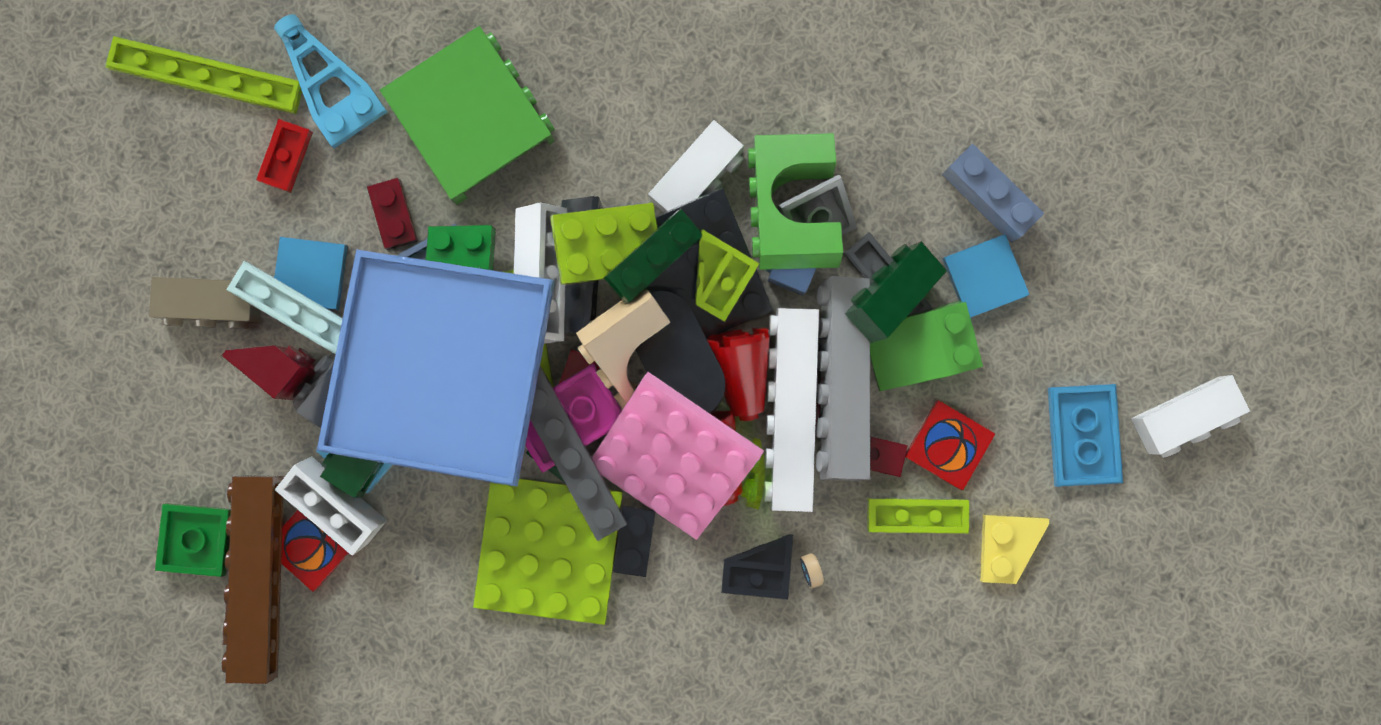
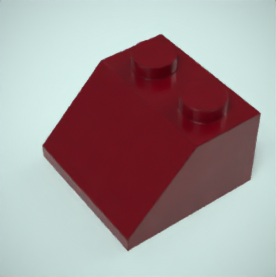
M271 345L226 350L221 355L273 399L294 400L293 394L298 386L304 381L308 383L316 373L314 372L315 365L313 364L316 359L302 348L297 350L290 345L287 348Z

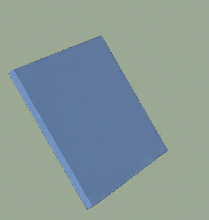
M356 249L317 451L518 486L555 281Z

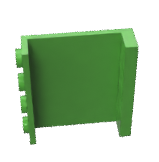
M480 26L380 89V92L444 190L456 205L467 199L466 191L546 140L549 145L555 142L551 135V132L555 130L554 126L545 113L540 116L533 107L537 103L533 94L527 86L522 89L515 80L520 76L509 59L503 62L497 53L502 49L491 32L485 35Z

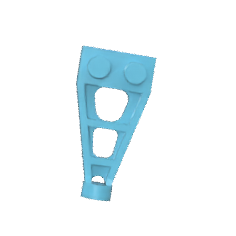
M295 14L287 15L275 24L274 30L285 44L312 119L334 149L388 112L372 88L311 35ZM300 34V36H299L298 39L292 40L293 38H295L297 35ZM316 51L327 62L328 67L310 77L302 59L311 52ZM331 77H337L349 86L350 95L329 108L325 106L321 97L320 85Z

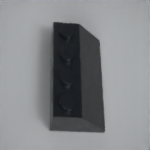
M598 196L562 200L561 207L567 208V213L604 209ZM599 280L565 285L564 336H577L576 333L596 319Z

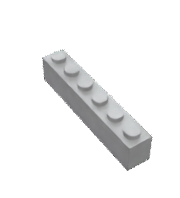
M831 276L821 282L817 290V303L821 305V318H819L818 325L821 351L818 352L817 369L821 371V384L818 385L816 391V400L820 404V418H818L816 423V434L820 438V451L816 456V468L820 472V480L861 481L870 479V342L845 315L847 310L853 305L851 302L853 296L863 288L868 289L870 286L869 278Z

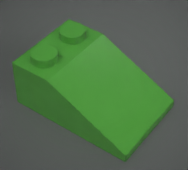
M955 301L909 314L888 338L870 343V360L879 391L948 377L983 367L967 303L963 301Z

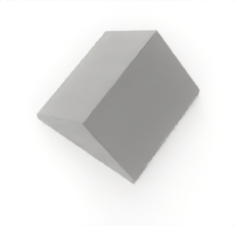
M840 175L780 204L777 209L783 216L795 222H841L842 235L857 228Z

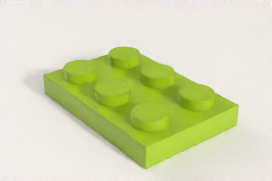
M653 203L551 215L550 219L561 285L604 279V276L657 229Z

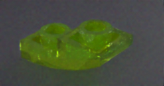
M752 437L751 442L762 449L760 439ZM763 453L750 470V472L754 473L753 479L746 478L741 497L746 498L745 505L759 510L764 489L765 462Z

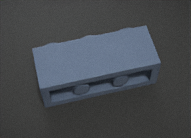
M973 143L942 174L1003 235L1005 234L1011 243L1022 237L1044 214Z

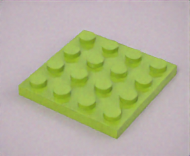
M519 478L518 486L490 482L473 608L605 625L618 530L597 541L566 484ZM610 490L621 510L623 492Z

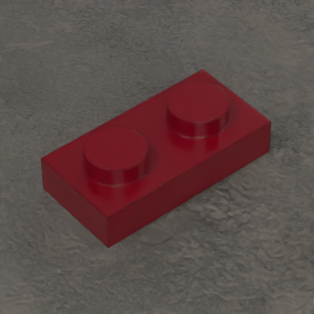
M397 177L367 186L384 249L390 250L417 242L418 238L401 179Z

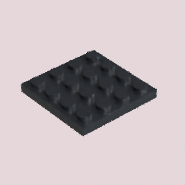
M719 188L655 216L658 228L676 211L682 209L700 232L705 230L752 258L723 188ZM700 239L646 287L649 293L667 291L683 298L690 306L706 339H709L708 336L718 335L773 311L757 269L725 322L695 304Z

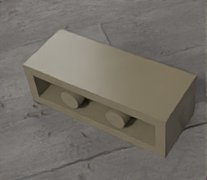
M152 277L149 317L162 319L161 325L181 327L184 320L195 321V327L216 328V322H228L227 328L249 329V323L260 324L261 310L226 290L232 280Z

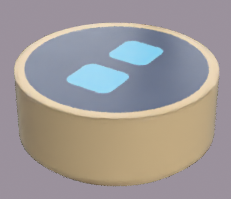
M812 553L801 556L799 558L800 565L810 589L823 585L824 578L816 556Z

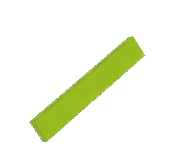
M113 36L105 65L109 70L295 115L297 114L302 95V89L298 80Z

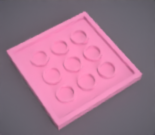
M647 372L592 459L603 477L697 540L760 459L764 450Z

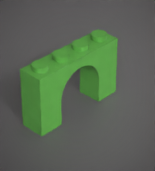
M834 133L755 135L754 148H748V168H754L755 176L749 177V197H756V207L750 208L751 227H757L758 237H752V257H759V270L840 268L843 256L841 222H795L783 216L776 209L772 201L775 191L787 182L833 178L836 166Z

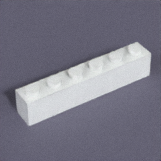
M778 308L776 309V315H770L769 333L770 335H775V349H769L768 367L769 369H774V382H768L767 401L773 402V415H767L766 434L772 435V449L766 448L765 468L771 469V482H765L764 501L770 502L772 511L813 512L819 309Z

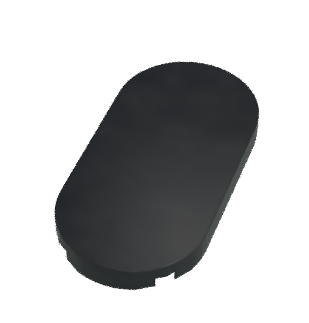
M667 291L650 293L671 323L635 349L646 372L651 373L709 414L713 413L722 401L726 381L722 368L690 306L680 296Z

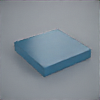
M1005 234L942 259L958 300L967 303L970 318L1030 295Z
M280 237L274 278L326 309L339 310L348 246Z

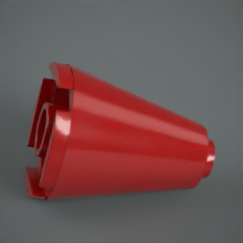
M752 328L753 334L742 332V329L731 330L718 335L708 336L709 340L707 339L725 376V400L733 416L739 417V421L758 419V413L763 412L765 409L770 341L769 329Z

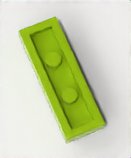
M867 498V531L882 533L969 534V500Z

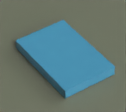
M1116 384L1048 388L1054 486L1123 483Z

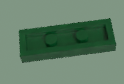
M680 209L604 276V279L625 303H629L698 241L703 234L684 211Z

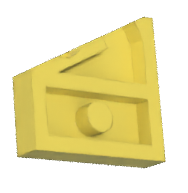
M983 515L980 581L986 583L1017 584L1049 525V519Z

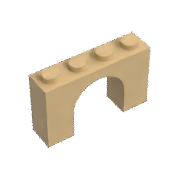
M646 288L629 303L621 300L576 333L582 342L578 350L589 364L595 361L601 368L596 373L608 389L614 386L619 392L614 397L622 409H624L636 390L635 387L638 385L627 377V366L632 353L641 343L671 323Z

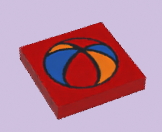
M936 400L908 448L905 458L963 491L993 440L995 433L943 402Z
M297 510L282 527L281 564L312 592L316 591L347 557L349 552Z

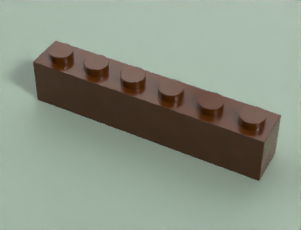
M233 476L232 483L228 486L227 498L229 503H231V516L226 523V533L230 537V550H228L225 557V567L229 571V584L226 585L224 591V602L228 605V616L223 624V636L227 639L226 652L222 658V671L226 673L225 683L267 684L278 677L283 496L275 491V489L284 479V476Z

